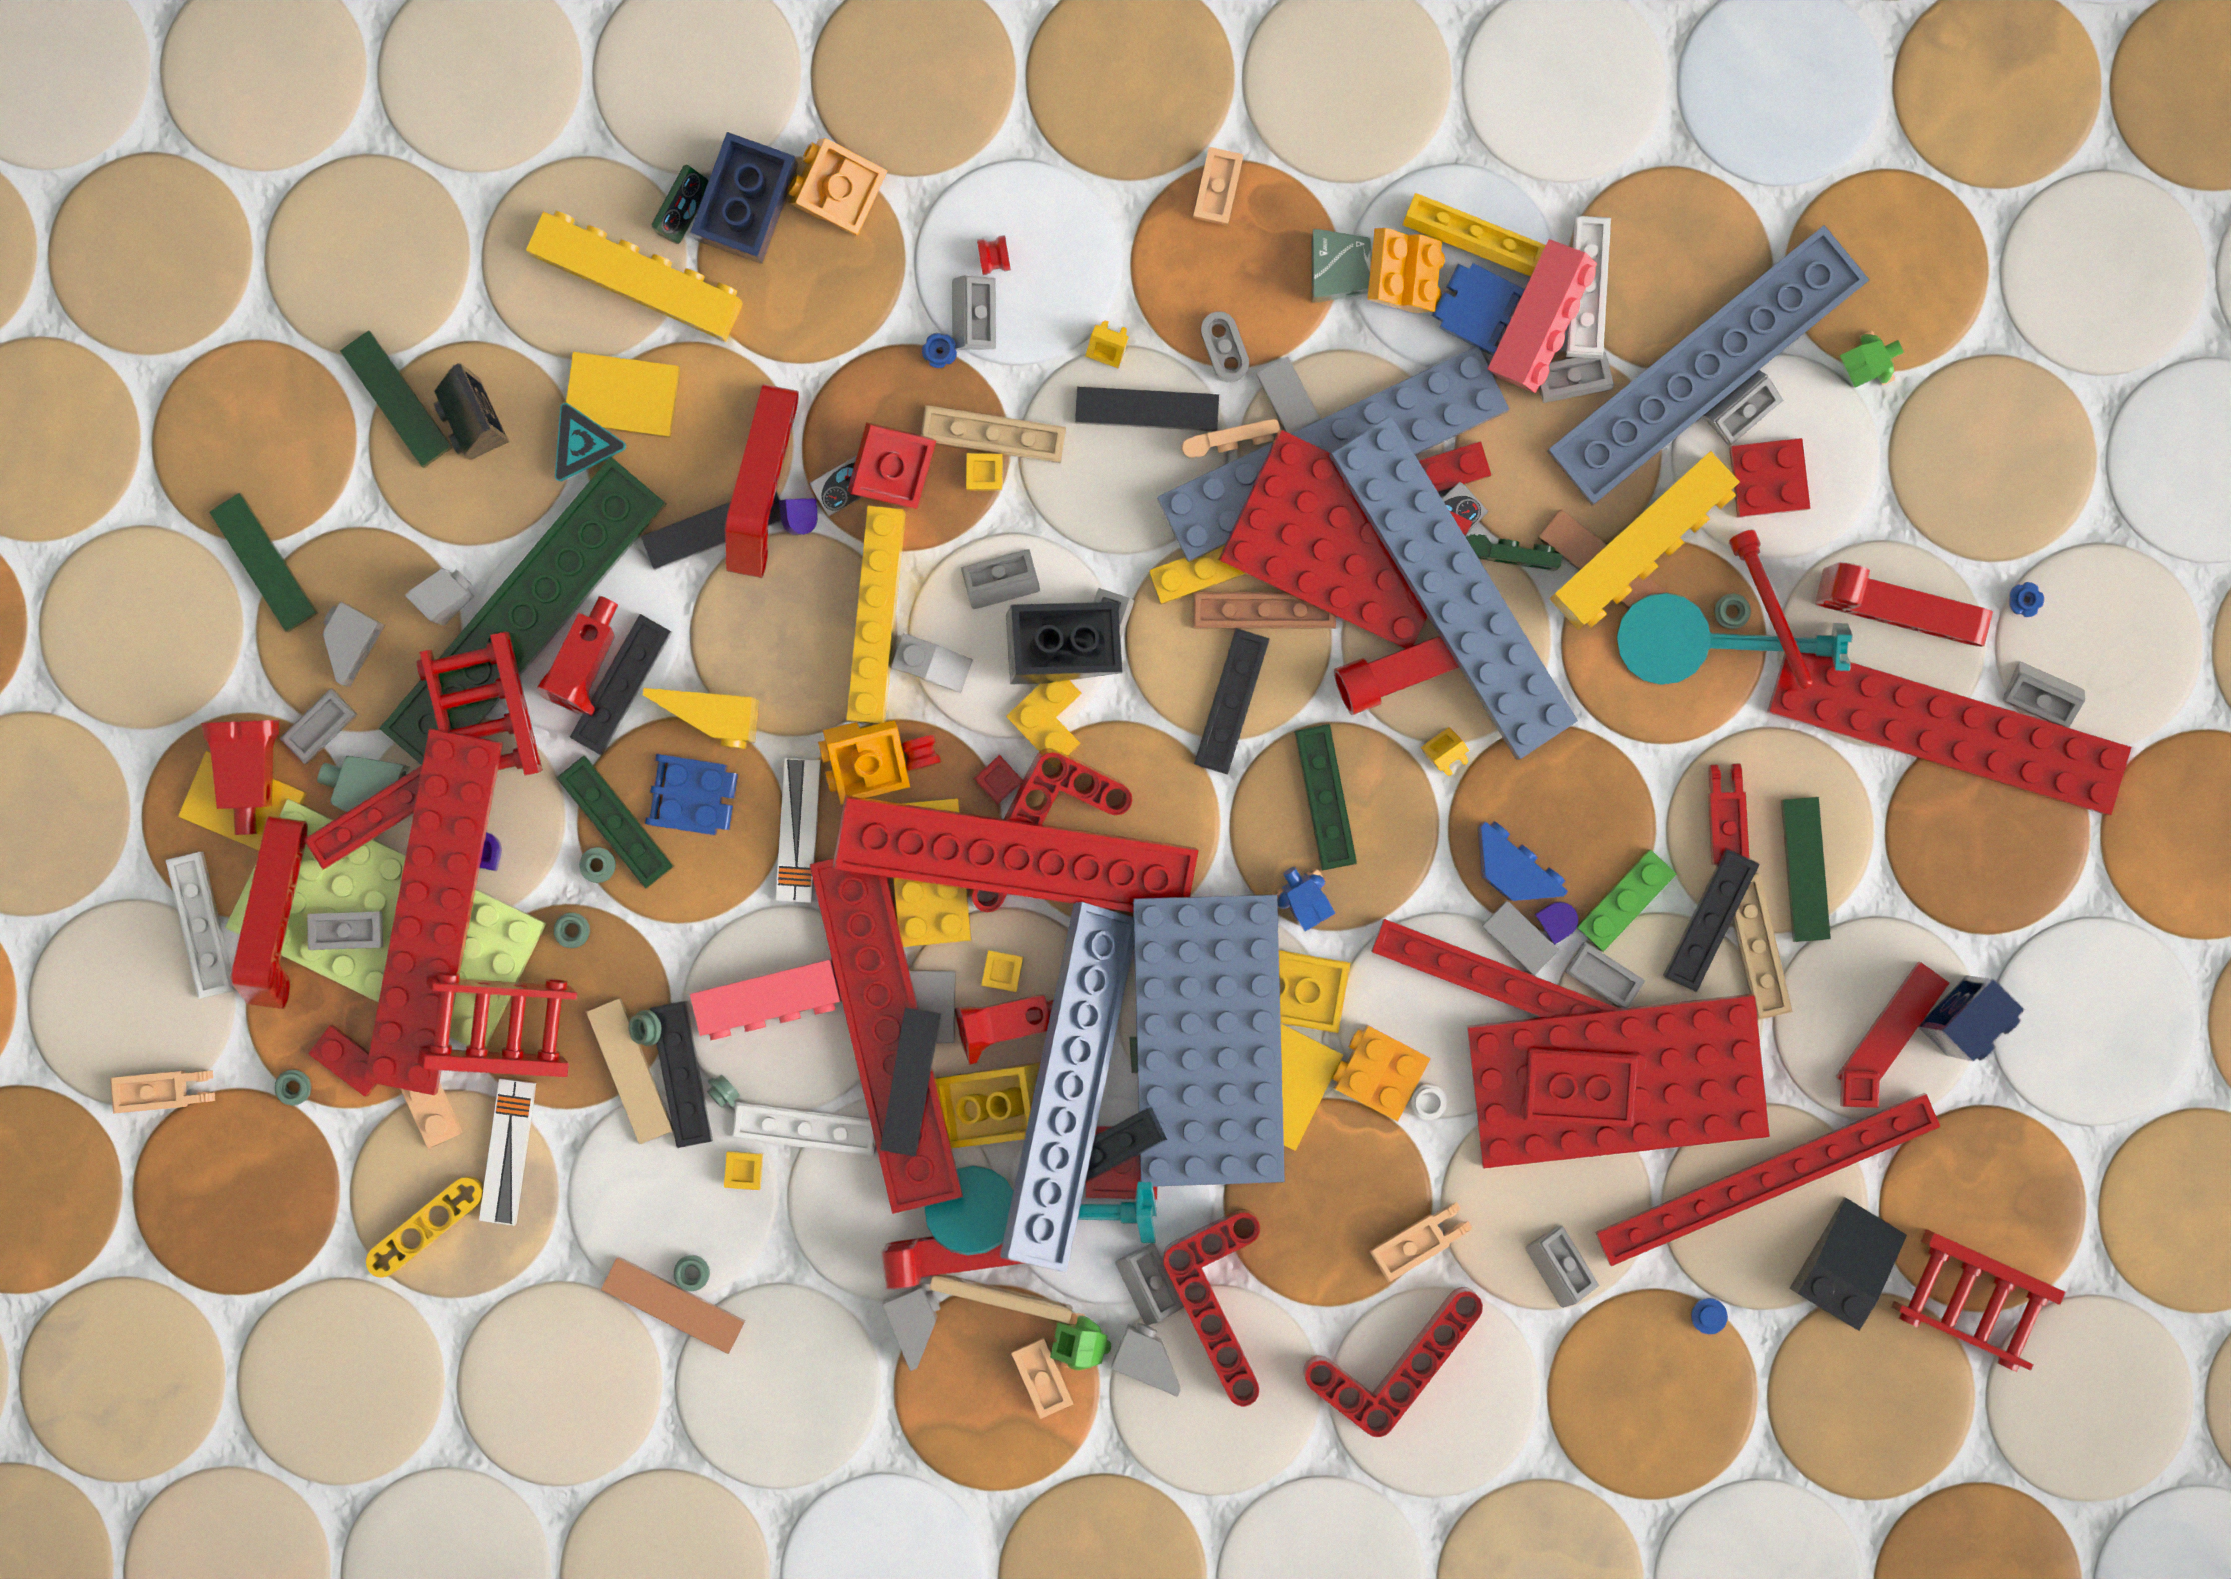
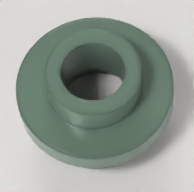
M1734 593L1721 597L1714 608L1717 622L1727 629H1738L1744 626L1751 614L1748 601L1743 596ZM1729 605L1735 606L1738 610L1735 618H1730L1726 614V608Z
M594 847L582 855L579 867L585 879L593 883H602L610 879L614 874L616 861L612 853L607 849ZM595 858H599L603 862V868L599 872H595L591 868V862Z
M566 913L559 917L554 925V936L557 942L566 948L582 946L590 935V925L587 919L578 913ZM571 923L577 925L579 929L575 937H570L566 931Z
M643 1010L630 1019L629 1034L632 1040L644 1046L654 1045L658 1042L661 1035V1023L655 1013L650 1010Z
M287 1070L280 1074L275 1082L276 1096L286 1105L301 1104L308 1099L311 1093V1081L300 1070ZM292 1080L299 1084L300 1089L297 1094L291 1093L288 1089V1085Z
M722 1074L716 1079L711 1078L708 1080L711 1088L707 1092L720 1107L727 1104L732 1108L735 1105L734 1100L740 1096L733 1085Z
M688 1255L681 1258L674 1268L675 1282L686 1291L701 1289L706 1285L710 1277V1269L707 1262L696 1255ZM693 1266L697 1268L699 1274L696 1279L687 1277V1267Z

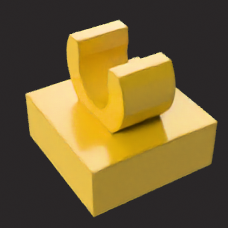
M1106 320L1100 326L1095 324L1085 357L1119 369L1129 336H1126L1127 329L1122 327L1120 333L1107 329L1109 322Z
M1450 727L1420 747L1435 767L1448 776L1453 774L1449 765L1457 759L1464 765L1468 763L1465 753L1469 749Z

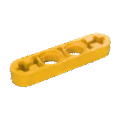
M466 1176L452 1183L370 1250L366 1257L368 1271L373 1276L379 1278L388 1277L398 1271L480 1204L484 1188L481 1181L475 1177ZM461 1184L465 1187L472 1185L475 1189L472 1193L473 1202L470 1199L461 1201L456 1206L461 1210L457 1214L454 1205L445 1199V1196L449 1194L452 1201L462 1193ZM438 1205L446 1208L449 1214L448 1221L445 1225L441 1226L435 1225L430 1219L431 1209ZM413 1228L419 1232L421 1241L416 1248H409L404 1245L402 1234L405 1229ZM393 1240L397 1250L404 1254L405 1258L402 1259L400 1253H398L388 1261L390 1269L385 1266L378 1268L375 1264L379 1260L377 1253L385 1255L395 1247L389 1243Z

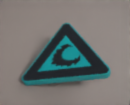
M563 403L560 406L555 468L556 480L562 482L626 449L625 442L570 404Z

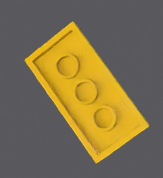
M958 798L903 803L906 805L960 812ZM894 878L897 921L904 947L972 940L967 888Z

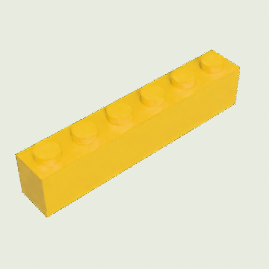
M555 210L554 215L543 211L526 248V251L532 257L719 340L727 341L743 305L740 298L736 297L737 290L719 282L716 287L703 282L705 276L688 268H685L684 273L671 268L672 262L657 254H653L651 259L638 253L640 248L628 241L620 239L619 244L607 240V233L594 226L588 225L585 230L573 225L575 219Z
M1710 451L1549 598L1550 601L1577 630L1585 624L1592 628L1607 614L1602 609L1611 600L1618 604L1633 590L1629 584L1637 576L1644 580L1659 567L1655 560L1663 552L1669 557L1685 543L1680 537L1689 528L1696 533L1710 520L1706 513L1713 506L1716 505L1721 510L1736 496L1732 489L1740 483L1739 480Z
M867 507L847 721L875 725L886 722L906 513L903 509Z

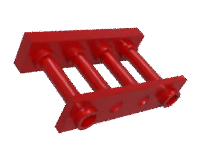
M509 632L490 635L492 643H488L487 648L434 660L432 650L421 651V659L416 661L417 670L421 681H427L438 730L478 738L508 732L509 735L514 734L518 748H514L512 753L500 756L498 771L517 767L518 770L523 769L524 776L543 771ZM491 662L492 665L497 664L500 678L495 679L496 683L443 695L438 676L439 673ZM499 697L500 700L506 699L509 713L504 714V718L451 729L447 713L448 708Z
M439 972L438 977H427L426 984L432 991H440L434 1043L430 1044V1048H419L418 1063L424 1070L568 1077L569 1063L563 1056H559V1052L556 1051L562 999H577V992L571 986H567V981L546 979L545 984L472 980L460 979V974L452 972ZM454 992L476 993L470 1045L466 1046V1050H454L449 1045ZM491 994L512 996L506 1047L502 1048V1052H489L488 1048L485 1047ZM526 997L547 998L542 1049H539L537 1054H524V1050L520 1049Z
M1926 1229L1920 1242L1930 1246L1928 1254H1931L1908 1307L1899 1302H1893L1891 1307L1901 1312L1899 1319L1918 1328L1921 1322L1926 1323L1999 1356L1997 1363L2015 1372H2018L2020 1366L2031 1371L2034 1364L2020 1358L2042 1306H2047L2049 1300L2061 1305L2066 1292ZM1952 1256L1963 1261L1961 1268L1964 1270L1941 1321H1938L1923 1314L1922 1310L1944 1261L1948 1262ZM1983 1271H1986L1996 1276L1993 1282L1996 1286L1975 1334L1972 1336L1954 1327L1976 1277H1981ZM2017 1285L2028 1290L2026 1298L2029 1301L2005 1351L1987 1343L2009 1292H2014Z

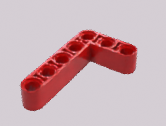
M766 384L762 385L726 520L727 572L763 578L768 558V519L796 416L799 400V391Z
M1838 562L1823 569L1815 605L1967 645L1985 646L1993 611L1870 579L1868 578L1870 569L1855 564Z
M1052 748L1043 749L1035 756L1004 819L1042 825L1060 790L1108 814L1117 816L1126 813L1130 809L1133 801L1132 794L1121 781ZM1051 757L1059 759L1060 767L1056 773L1047 775L1042 772V764L1046 759ZM1081 773L1090 774L1092 778L1091 785L1085 790L1074 788V780ZM1036 789L1043 791L1044 799L1040 805L1032 807L1026 804V796L1030 791ZM1112 789H1120L1123 791L1122 801L1115 806L1106 804L1107 793ZM969 889L974 905L983 912H993L999 909L1007 894L996 893L992 900L983 902L977 898L979 890Z
M269 816L265 824L231 977L233 986L247 1004L284 1009L288 1002L290 979L280 966L279 961L306 845L303 840L307 837L308 833L306 821Z
M1240 1209L1170 1243L1164 1250L1163 1262L1229 1399L1234 1404L1245 1407L1253 1404L1259 1396L1260 1389L1257 1378L1203 1270V1267L1253 1243L1258 1238L1260 1225L1257 1217L1249 1210ZM1248 1218L1253 1222V1230L1249 1235L1239 1236L1234 1232V1224L1238 1219ZM1208 1234H1216L1222 1240L1220 1248L1214 1252H1208L1201 1246L1202 1239ZM1175 1250H1184L1188 1253L1190 1257L1189 1262L1184 1267L1177 1268L1169 1262V1257ZM1193 1282H1199L1205 1287L1203 1297L1197 1300H1192L1185 1294L1187 1285ZM1212 1314L1220 1318L1221 1325L1219 1329L1207 1332L1201 1327V1321L1206 1315ZM1224 1347L1235 1349L1237 1352L1235 1361L1230 1364L1219 1362L1217 1353L1220 1349ZM1245 1379L1252 1383L1253 1388L1248 1395L1238 1396L1233 1392V1386L1238 1380Z
M933 1236L890 1242L881 1251L887 1289L914 1286L919 1284L922 1277L1024 1263L1000 1258L1003 1243L986 1253L964 1255L950 1252L937 1243Z
M1460 1287L1453 1290L1373 1393L1329 1358L1320 1355L1311 1357L1306 1361L1303 1369L1306 1383L1311 1390L1367 1434L1373 1437L1386 1436L1480 1318L1483 1311L1482 1301L1468 1287ZM1468 1296L1473 1298L1474 1307L1469 1313L1460 1314L1456 1311V1303L1461 1297ZM1440 1325H1448L1452 1328V1335L1445 1342H1438L1434 1339V1331ZM1419 1353H1425L1430 1356V1363L1424 1370H1416L1411 1365L1413 1357ZM1323 1365L1329 1368L1330 1375L1324 1382H1315L1310 1378L1311 1371L1316 1366ZM1395 1382H1404L1408 1385V1392L1402 1398H1393L1389 1395L1391 1385ZM1345 1388H1353L1357 1390L1358 1397L1352 1404H1343L1339 1401L1340 1392ZM1375 1410H1381L1386 1413L1385 1422L1378 1427H1373L1367 1423L1368 1415Z

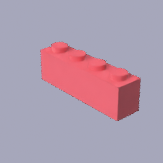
M1548 240L1487 370L1503 381L1533 393L1537 392L1539 386L1548 377L1549 364L1555 352H1558L1564 343V333L1570 320L1574 319L1579 311L1580 299L1585 288L1594 280L1597 263L1589 255L1556 241Z
M832 959L690 994L699 1035L709 1034L710 1040L731 1036V1028L743 1025L745 1032L766 1027L765 1020L779 1017L780 1023L801 1018L800 1011L812 1008L815 1015L836 1010L834 1003L842 1001Z

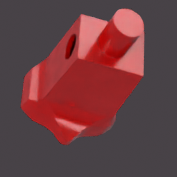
M599 596L589 617L578 613L552 667L536 687L543 698L574 713L592 716L595 709L589 700V691L615 638L609 624L618 607L617 603Z
M280 720L201 723L203 736L208 742L211 751L217 809H234L235 835L257 834L256 808L272 806L273 747L279 734Z
M1035 995L978 1008L973 1006L956 1007L955 1016L968 1064H976L981 1053L994 1043L1047 1032L1053 1000L1046 1001L1045 995Z

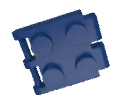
M1472 263L1470 269L1458 264L1446 286L1447 289L1457 293L1456 296L1453 297L1443 292L1435 312L1431 316L1442 321L1440 329L1475 347L1478 346L1481 350L1494 356L1498 348L1494 345L1504 326H1508L1511 320L1509 316L1525 289Z
M656 754L655 761H658L655 786L650 788V793H653L650 817H646L645 824L716 835L717 828L729 830L733 806L721 804L722 797L735 798L738 774L726 772L727 765ZM665 763H668V767L665 773V785L664 787H662ZM660 794H663L660 817L657 819Z

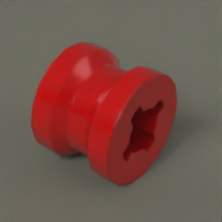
M1005 235L998 236L994 241L977 240L983 275L990 274L995 269H1001L1004 272L1011 271Z
M934 735L901 743L902 751L906 753L908 759L905 764L907 772L941 763L940 755L935 753L933 747L936 742Z

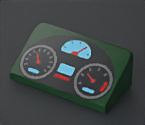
M683 165L651 224L657 234L676 244L681 243L697 214L709 182L707 178L691 166Z

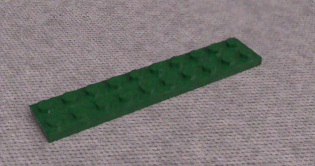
M610 457L439 659L487 648V644L492 643L490 635L509 632L519 675L521 676L661 512L666 503L615 459ZM491 662L438 674L443 695L496 683L495 679L500 678L497 664L492 665ZM420 680L379 728L421 765H423L429 729H438L426 680ZM495 697L448 708L447 713L451 729L481 723L500 701V698Z

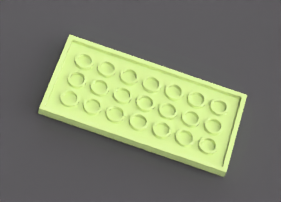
M287 799L279 816L281 818L306 821L308 825L307 837L333 821V819L290 799ZM373 839L327 869L322 870L308 846L305 845L281 955L379 1002L406 855ZM255 867L225 926L226 929L239 935ZM476 889L460 970V979L518 982L546 923ZM382 911V948L308 950L307 914ZM456 992L450 1037L465 1045H470L476 993ZM490 995L485 1047H487L511 996Z

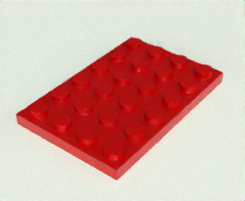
M1279 429L1218 560L1405 649L1413 647L1428 616L1329 457L1331 453ZM1450 511L1466 537L1472 521Z

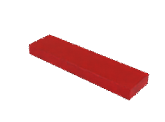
M422 765L303 839L322 870L327 869L414 814Z
M1917 962L1841 1070L1880 1072L1881 1080L1950 982L1922 962ZM1840 1070V1071L1838 1072V1074L1836 1075V1078H1837L1838 1080H1840V1081H1841V1070Z

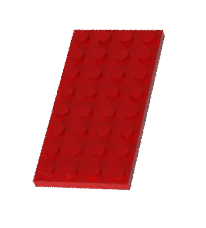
M1754 994L1467 1026L1483 1169L1770 1137ZM1529 1048L1637 1054L1638 1067L1633 1128L1525 1121L1524 1109Z

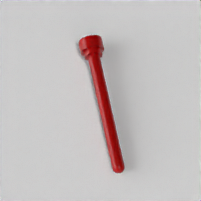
M1755 530L1743 531L1729 540L1731 549L1735 556H1739L1741 561L1745 560L1797 683L1802 689H1808L1812 686L1813 681L1758 556L1761 542Z

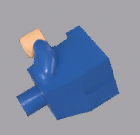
M1291 867L1283 873L1288 884L1283 886L1282 889L1277 890V906L1280 909L1289 908L1297 923L1306 932L1336 913L1326 895L1320 890L1325 885V880L1319 869L1313 868L1312 873L1308 871L1300 876L1296 867Z

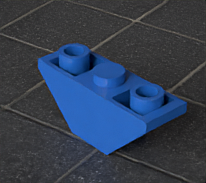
M1494 821L1491 825L1487 822H1482L1477 827L1482 878L1509 901L1564 897L1568 890L1562 886L1565 880L1550 867L1544 871L1534 863L1538 857L1523 844L1517 848L1508 841L1507 838L1510 836V833Z

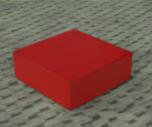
M1000 755L974 778L997 805L1023 782V779Z
M1841 1070L1840 1106L1879 1108L1880 1072Z

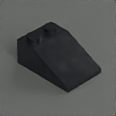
M461 363L453 365L434 391L438 399L434 403V407L441 421L445 422L448 420L453 433L449 435V439L458 455L463 453L465 457L472 460L509 443V440L480 378Z
M1118 602L1018 604L1010 606L1006 614L1010 684H1044L1121 674L1123 672Z
M1844 1197L1789 1289L1860 1331L1879 1300L1907 1234Z

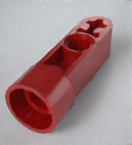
M1437 636L1416 644L1411 648L1403 649L1369 663L1364 658L1345 664L1334 669V677L1346 709L1351 715H1355L1381 705V697L1454 670L1459 668L1441 637Z

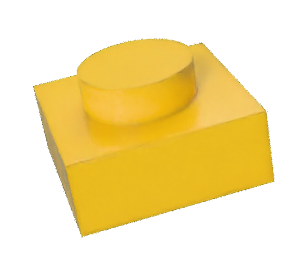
M967 453L966 490L1002 491L1003 454Z
M988 950L981 986L1017 992L1023 957Z
M727 1151L724 1188L760 1190L764 1153Z

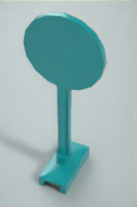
M1668 592L1647 595L1632 604L1622 617L1617 634L1619 653L1628 669L1642 680L1660 685L1681 682L1696 673L1706 660L1708 650L1711 648L1784 652L1778 636L1711 633L1708 621L1697 605L1684 596ZM1834 623L1831 635H1817L1816 638L1794 637L1800 652L1815 653V656L1832 657L1835 670L1850 671L1851 664L1847 651L1848 642H1852V632L1848 623Z
M978 1166L958 1168L957 1172L963 1197L925 1206L927 1227L936 1242L950 1252L964 1255L986 1253L1003 1243L1014 1191L1007 1180L992 1169ZM1152 1182L1137 1183L1135 1202L1081 1204L1077 1220H1120L1121 1223L1138 1224L1141 1243H1156L1152 1216H1157V1208Z

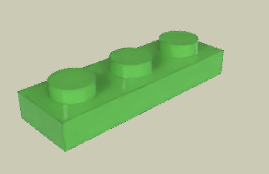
M1649 849L1577 925V929L1601 952H1604L1675 877L1676 873Z

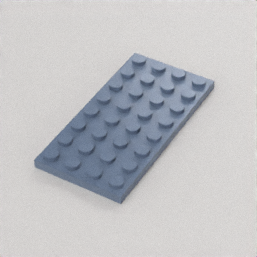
M1277 895L1133 899L1138 1113L1152 1107L1167 1138L1166 1141L1140 1154V1182H1152L1153 1187L1285 1182Z

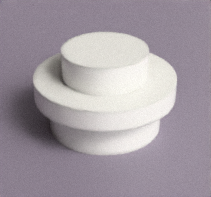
M1432 1084L1418 1087L1411 1097L1412 1110L1418 1117L1424 1120L1439 1118L1447 1106L1445 1093L1439 1087Z

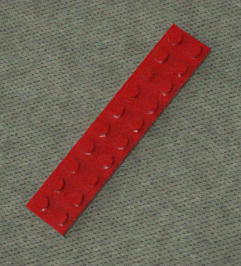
M1800 652L1813 681L1810 688L1802 689L1798 685L1784 653L1767 713L2107 816L2112 815L2132 748L2130 746L1850 662V671L1835 670L1832 657L1815 656V653Z
M433 728L429 729L364 1078L365 1082L434 1096L438 1093L442 1070H424L418 1063L419 1048H430V1044L434 1043L440 991H432L426 982L427 977H438L439 972L460 974L503 742ZM454 992L453 1008H454V1002H455L456 992Z
M845 795L833 867L837 870L1072 904L1084 902L1100 908L1133 912V899L1190 897L1199 850L1195 847Z
M834 858L810 864V869L892 1214L963 1197L933 1067L917 1156L880 1150L905 1008L919 1010L888 879L885 876L834 869Z

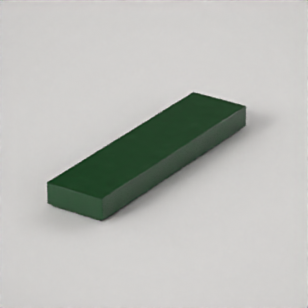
M368 330L340 350L423 468L453 448L371 331Z
M241 493L236 494L209 512L285 632H290L318 614Z
M1330 724L1296 730L1294 733L1321 871L1357 864Z
M585 755L556 777L645 889L675 867Z
M1819 797L1781 800L1793 942L1831 939Z

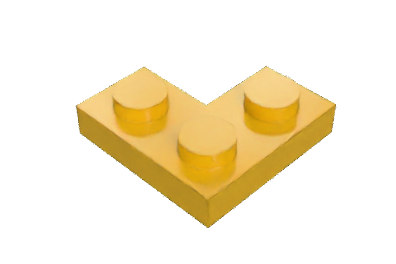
M1070 680L1039 684L1006 716L1038 751L1052 748L1070 755L1081 744L1057 719L1082 694ZM1051 757L1047 759L1054 768L1060 764L1057 758Z

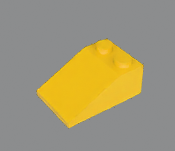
M643 688V696L710 737L721 740L720 746L746 749L747 742L756 743L759 700L753 697Z
M1041 1062L935 1078L951 1147L960 1148L1024 1140Z

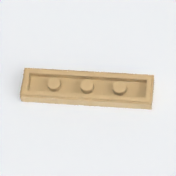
M925 405L921 430L922 436L933 438L938 445L1060 464L1066 434V427L928 405Z
M1755 873L1732 921L1749 994L1755 995L1757 1018L1760 1020L1793 1011L1760 873Z
M617 999L587 1011V1016L639 1145L672 1132L671 1121L640 1044L635 1043L629 1034L630 1019L622 999Z
M947 1274L934 1275L930 1284V1290L1068 1324L1072 1315L1073 1307L1070 1304Z

